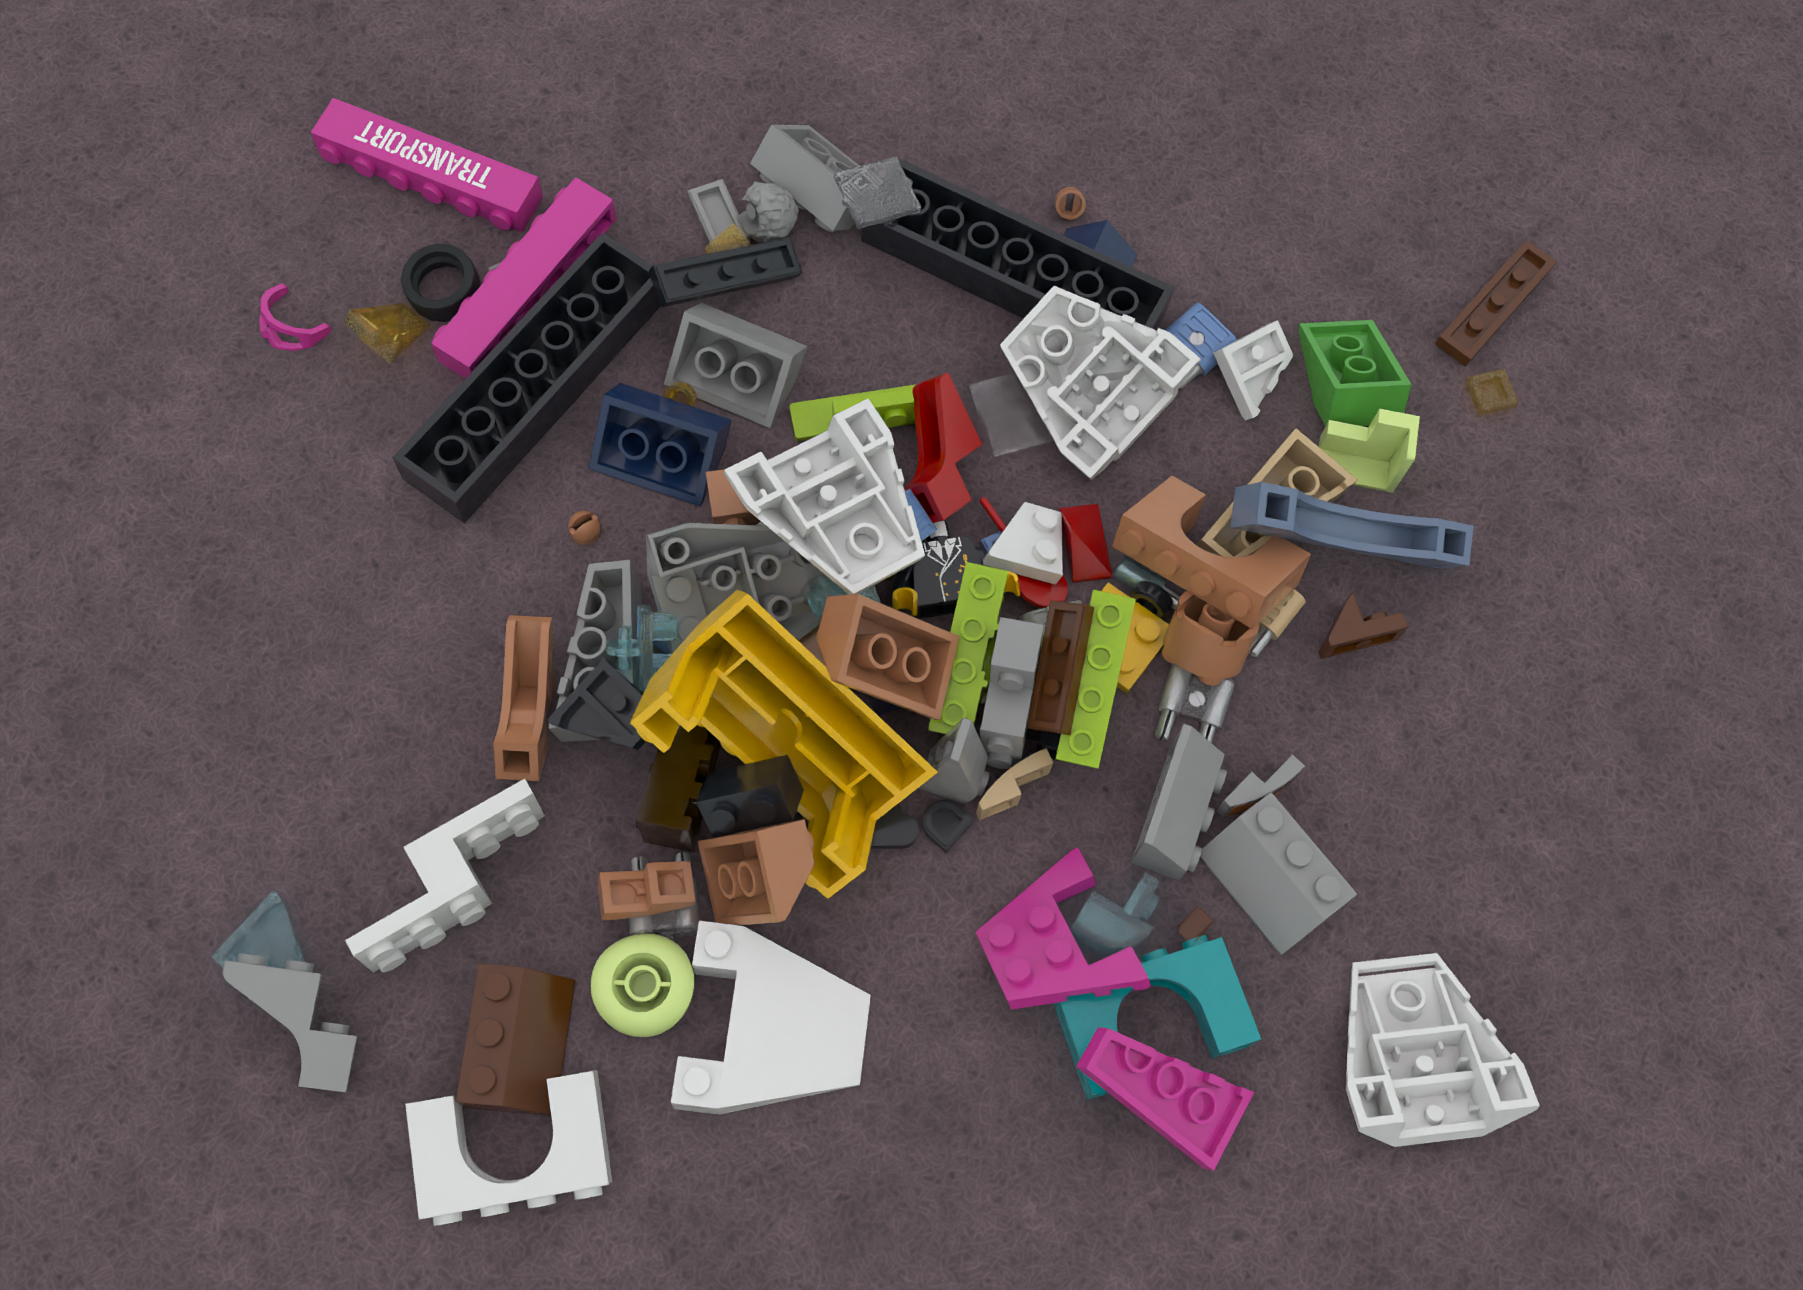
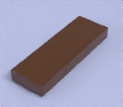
M1050 600L1026 728L1063 735L1071 734L1095 607L1087 604Z

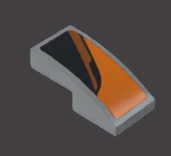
M1292 754L1265 783L1251 772L1222 802L1217 812L1222 817L1236 815L1247 811L1270 792L1274 796L1277 795L1298 776L1305 765Z

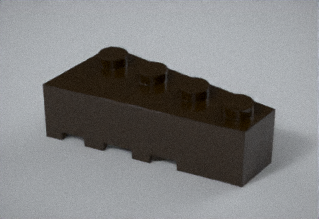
M679 725L671 747L665 753L659 749L657 750L655 760L651 763L648 771L646 789L636 818V828L639 829L643 842L695 852L703 820L696 801L708 773L715 771L721 747L720 741L705 727L696 725L687 732Z

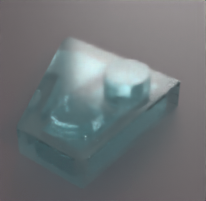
M272 891L211 956L223 968L225 960L237 962L239 953L267 957L266 966L283 969L285 968L286 960L306 962L283 898Z

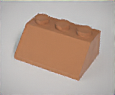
M859 594L827 596L816 639L831 681L928 718L940 720L960 636Z
M805 819L697 841L715 923L750 925L777 923L786 920L815 865L812 854L814 849L813 838L806 828Z

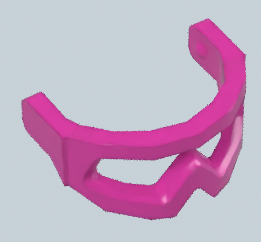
M281 283L266 290L260 301V333L263 338H268L272 347L289 351L311 348L316 342L331 332V327L326 323L312 329L295 328L278 321L269 310L274 302L288 293V287ZM276 330L280 333L298 337L300 342L288 343L281 341Z

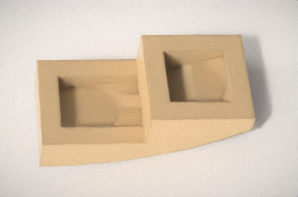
M1047 748L1018 762L994 782L978 804L976 815L979 821L1018 805L1022 795L1019 786L1050 773L1053 761Z

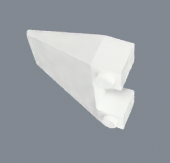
M699 921L692 962L695 974L736 979L724 1062L678 1056L671 1097L673 1108L720 1115L860 1085L871 995L744 926Z

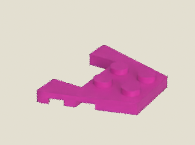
M1078 847L1071 850L975 932L1011 1010L1068 1001V996L1094 993L1095 997L1111 995V990L1133 986L1134 991L1151 987L1149 978L1132 946L1091 965L1087 964L1057 906V903L1096 886L1094 876Z

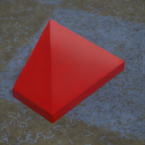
M1090 504L1059 508V512L1062 514V531L1072 583L1112 578L1099 505Z

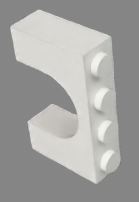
M598 1071L547 1079L553 1125L552 1145L543 1164L530 1176L518 1180H503L490 1176L473 1161L467 1148L462 1106L456 1103L457 1095L405 1104L419 1219L433 1217V1224L436 1226L461 1221L462 1212L480 1208L481 1217L509 1212L508 1203L527 1200L528 1208H535L556 1203L555 1195L574 1191L575 1200L602 1195V1186L609 1185L612 1182Z

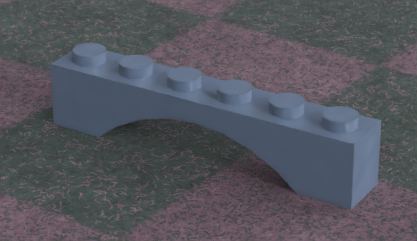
M1258 482L1235 487L1230 528L1444 569L1469 566L1474 526L1438 518L1395 515L1347 507L1317 499L1298 489Z

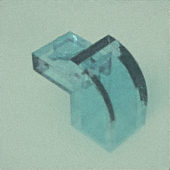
M1144 873L1124 908L1092 891L1070 929L1075 941L1095 953L1107 956L1132 946L1133 950L1138 948L1154 929L1152 925L1139 917L1141 916L1148 920L1155 909L1160 897L1153 893L1160 881Z

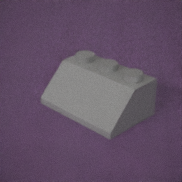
M771 125L750 163L761 172L760 177L763 181L779 184L782 189L788 190L795 199V204L798 208L807 209L816 217L815 222L830 232L849 230L858 222L851 209L857 215H860L870 203L863 193L872 200L866 191L872 197L874 196L868 190L874 195L876 193L871 188L876 192L878 191L876 186L864 174L880 188L866 173V170L809 125ZM861 172L840 188V185L843 183V178L841 177L850 179L851 175ZM862 175L871 187L860 194L851 183ZM859 179L853 185L861 192L868 186L865 185L863 188H859L857 186V183L861 181ZM848 185H849L868 205H866V204L848 187ZM845 187H847V188L850 190V192H851L865 207H863V206L846 190ZM842 189H844L863 209H861ZM844 195H845L860 211H858V210L844 197Z
M699 303L684 311L664 385L765 427L772 428L798 378L808 346L706 304Z
M1183 724L1169 748L1131 861L1135 865L1179 881L1187 870L1194 872L1198 864L1202 848L1195 846L1200 831L1204 833L1208 831L1215 810L1208 807L1212 793H1220L1227 774L1226 770L1221 769L1225 754L1192 726Z
M1272 792L1240 815L1202 848L1200 859L1280 956L1357 895L1354 889Z

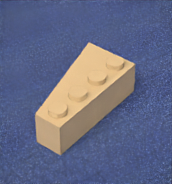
M1295 429L1247 485L1265 482L1294 488L1317 499L1332 503L1341 497L1358 479L1298 429ZM1232 502L1196 545L1205 551L1219 556L1237 558L1253 554L1273 536L1230 528L1233 510Z

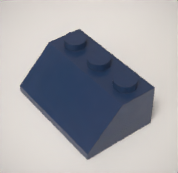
M619 383L603 395L588 469L701 506L708 491L706 472L716 471L725 451L732 419Z

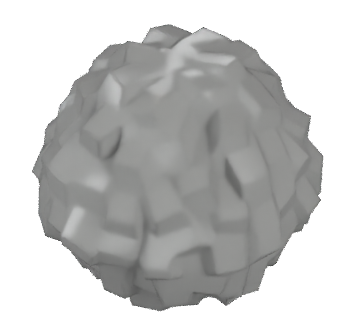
M754 182L742 198V200L752 203L747 205L745 212L736 216L747 237L764 243L785 238L797 221L799 209L795 204L792 194L788 190L782 189L779 184Z

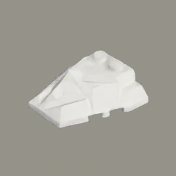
M1056 286L1050 289L1000 344L1001 349L1036 407L1042 421L1048 428L1059 451L1090 480L1099 475L1112 461L1118 460L1172 402L1178 394V389L1190 377L1201 360L1170 332L1160 328L1154 330L1135 322L1133 317L1125 314L1120 316L1102 309L1100 304Z

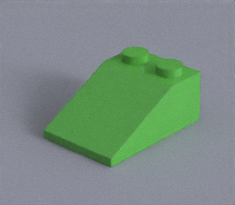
M1373 320L1299 323L1298 333L1312 398L1325 427L1329 420L1358 426H1370L1379 409L1400 413L1405 412L1412 384Z

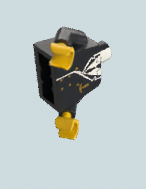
M945 521L933 523L937 530L926 538L927 542L922 543L925 553L924 558L897 573L892 585L893 609H909L912 611V616L917 619L955 613L966 562L983 565V559L987 553L982 548L974 547L970 537L950 538L948 524ZM1008 571L1004 592H1013L1016 596H1020L1018 577L1015 573Z

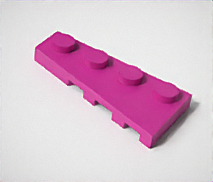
M1097 1028L1076 1066L1201 1168L1212 1171L1216 1168L1254 1094L1253 1091L1230 1084L1221 1077L1189 1066V1063L1175 1057L1166 1056L1155 1051L1150 1046L1109 1028Z

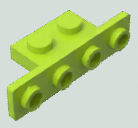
M915 385L791 403L789 407L795 440L798 442L806 441L827 431L834 415L866 399L870 400L888 428L915 424L914 397L912 392Z

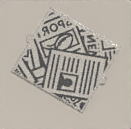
M897 157L834 173V180L843 197L842 205L848 207L858 229L918 213L921 210V206L912 190L913 182L911 179H907Z

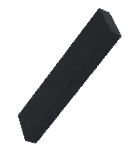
M790 237L657 264L649 269L662 307L799 277L803 273Z

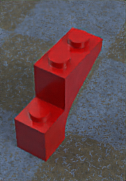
M948 372L916 384L912 390L918 465L914 477L904 490L911 489L933 523L945 520L972 500L955 463L982 445Z

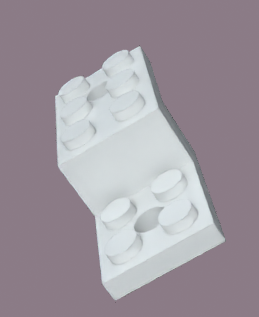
M525 779L404 846L428 893L346 939L345 941L356 959L372 972L379 969L381 972L391 971L404 963L406 960L404 955L418 946H421L422 949L430 948L446 937L444 931L458 923H461L462 926L470 925L486 914L484 908L491 905L492 902L468 860L474 856L477 859L486 858L500 848L499 842L513 834L516 837L524 836L538 827V820L545 815Z

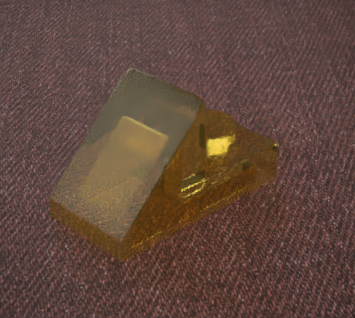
M404 303L352 309L349 311L345 324L358 334L361 341L389 363L394 361L431 326Z

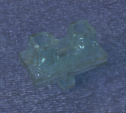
M650 604L637 605V640L632 639V627L623 625L618 627L619 639L606 643V653L619 657L620 670L632 669V656H637V681L639 682L640 691H645L651 677L673 654H653V641L676 640L675 614L652 612Z

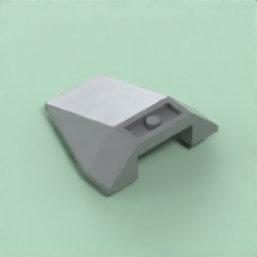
M684 523L646 535L647 574L670 655L673 654L703 619L736 590L748 593L797 640L820 625L827 596H837L835 584L830 578L765 525Z

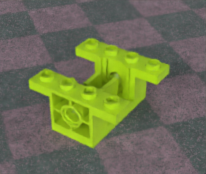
M966 562L950 631L960 637L940 720L930 718L928 731L946 735L962 718L971 720L974 725L979 703L986 704L990 684L991 661L1000 622L999 613L1008 578V571ZM1093 590L1090 606L1095 608L1071 734H1061L1055 760L1099 769L1136 599L1098 590Z

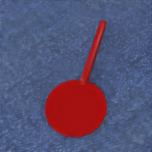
M982 497L980 504L1000 532L1003 533L1007 526L989 501ZM1016 574L1020 595L1032 605L1047 608L1050 605V600L1065 601L1068 594V585L1064 575L1055 585Z

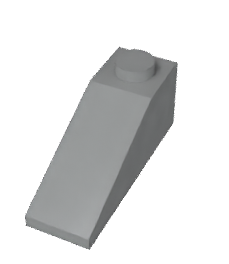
M962 718L930 749L927 762L938 773L921 785L920 789L962 804L969 803L977 795L982 796L989 780V772L984 771L988 755L971 720Z

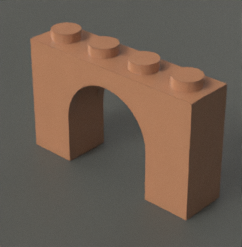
M1174 476L1169 477L1122 514L1112 547L1251 629L1298 586L1311 556L1309 552L1284 538L1271 537L1256 552L1245 557H1224L1203 550L1190 541L1185 534L1195 526L1206 494Z

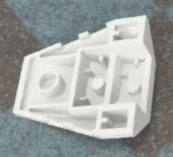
M869 399L834 415L827 431L769 460L765 458L762 452H759L724 470L723 474L745 508L849 595L858 594L918 562L925 556L912 506H908L903 488L904 477L902 470L898 469L895 459L892 434Z
M1437 953L1352 963L1346 1092L1358 1131L1393 1147L1481 1137L1536 1111L1540 1106L1522 1061L1515 1053L1510 1055L1495 1035L1497 1029L1489 1019L1483 1020L1469 1002L1471 997ZM1429 965L1436 966V968L1420 969L1358 977L1359 973L1377 972Z

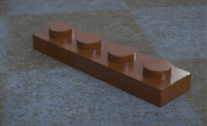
M1525 240L1444 330L1435 342V345L1466 367L1546 277L1557 261L1528 240Z

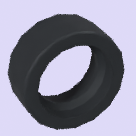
M436 243L422 247L410 256L403 266L401 275L403 292L409 303L419 315L431 321H451L458 313V309L464 299L472 297L481 286L478 272L471 259L463 250L451 244ZM455 267L462 272V284L449 297L432 300L426 299L420 294L419 284L421 280L434 269Z

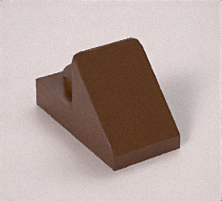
M1351 593L1342 605L1319 650L1321 659L1398 640L1408 628L1404 614L1400 612L1387 615V612L1383 611L1371 614L1363 619L1355 596Z

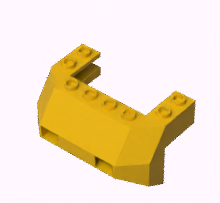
M736 590L703 619L651 677L630 721V724L636 728L642 739L653 743L663 753L671 747L679 725L687 732L698 725L705 727L720 741L722 747L729 754L737 756L745 764L788 754L804 789L796 812H799L809 821L807 830L810 832L814 843L812 854L815 865L805 883L811 888H816L827 899L866 870L876 820L938 773L936 769L848 687L831 681L827 667L748 593Z

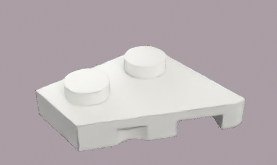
M1278 320L1213 352L1239 412L1245 420L1252 419L1259 414L1260 409L1258 406L1265 394L1272 392L1278 382L1280 372L1286 369L1293 357V353Z
M1024 502L983 559V565L1056 585L1063 575L1061 512Z

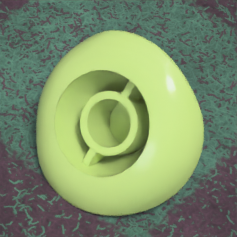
M635 934L615 942L600 955L591 975V996L600 1016L617 1031L633 1037H651L672 1028L685 1014L694 992V972L687 954L674 941L657 934Z

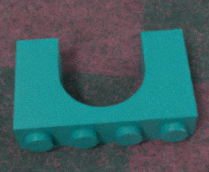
M1202 935L1199 938L1195 937L1182 943L1183 950L1168 954L1166 948H1162L1141 956L1143 962L1141 965L1149 978L1150 985L1172 990L1190 1005L1196 1016L1211 1059L1253 1046L1261 1040L1222 937L1208 941L1207 936ZM1133 986L1111 990V995L1095 997L1094 993L1068 996V1001L1053 1003L1075 1067L1098 1027L1109 1028L1118 1032V1009L1124 996L1134 990ZM1076 1067L1087 1101L1109 1094Z

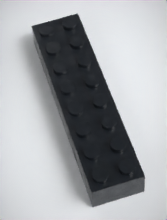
M899 158L893 166L896 168H892L890 171L899 172V177L903 181L899 182L889 176L885 179L907 189L883 182L886 186L890 185L902 189L895 214L881 210L883 200L880 202L879 208H877V205L872 208L896 217L887 219L889 215L883 216L879 212L874 211L876 215L872 218L870 215L873 216V210L868 215L866 212L862 215V222L865 218L873 222L870 223L866 220L862 225V242L1022 318H1025L1050 289L1056 286L1098 303L1102 309L1120 316L1123 314L1135 318V322L1157 330L1167 312L1175 288ZM888 173V175H890V176H892V177H894V178H896V179H899V178H897V176H898L899 174H895V175H894V174H892V173ZM883 184L881 186L887 192L880 187L884 194L878 190L877 193L880 196L875 194L877 198L873 197L875 200H871L872 202L869 203L866 210L891 193ZM898 189L893 191V193L896 192L894 194L896 202L898 200L900 190ZM904 195L910 197V202L903 200L905 198ZM888 196L885 199V204L891 209V201ZM903 201L908 202L909 206L903 207L901 203ZM912 201H913L912 210H911V213H909L910 206H911V203H912ZM885 205L883 206L884 210L894 212V210L887 209ZM903 208H907V212H906V213H905V212H902V211H899V210H900V209L902 210ZM878 214H879L878 218H879V217H883L882 221H879L880 219L875 220V218H876V216H877Z
M601 233L392 457L402 479L457 519L466 523L660 308L661 303L649 273L652 265L606 234Z

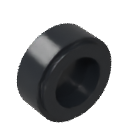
M1150 581L1138 582L1130 594V598L1136 599L1135 602L1159 618H1164L1173 605V600L1169 593Z

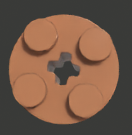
M1186 591L1179 598L1165 634L1162 656L1169 663L1179 665L1186 671L1197 675V678L1202 683L1212 686L1218 685L1222 679H1228L1240 673L1260 626L1258 623L1251 629Z

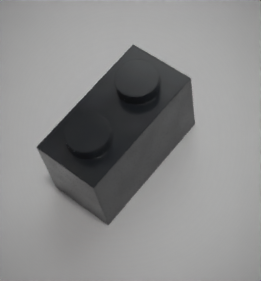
M787 754L708 773L696 804L712 837L715 838L794 820L804 789Z

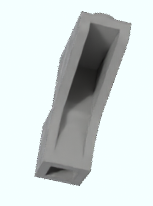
M1000 617L991 661L990 684L980 728V740L988 755L987 764L991 767L1009 769L1011 766L1022 761L1027 732L1026 725L1042 644L1043 624Z
M239 953L237 962L225 960L223 969L224 979L286 1026L296 1038L301 1054V1074L298 1086L347 1092L358 1036L348 1035L350 1025L322 1022L320 1031L312 1030L323 976L319 973H313L314 964L286 960L284 969L266 966L267 957Z

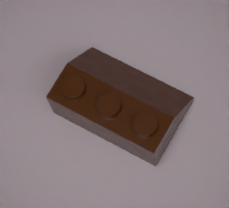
M478 964L456 1103L468 1109L551 1116L547 1079L562 1076L575 988L574 979L525 967Z

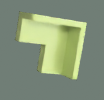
M1379 409L1369 427L1329 420L1320 436L1319 448L1358 479L1353 485L1393 493L1415 460L1420 416Z

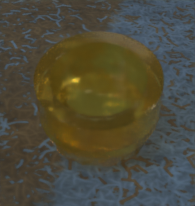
M675 382L663 393V397L678 402L681 390L686 393L684 404L693 407L696 404V392L686 382Z

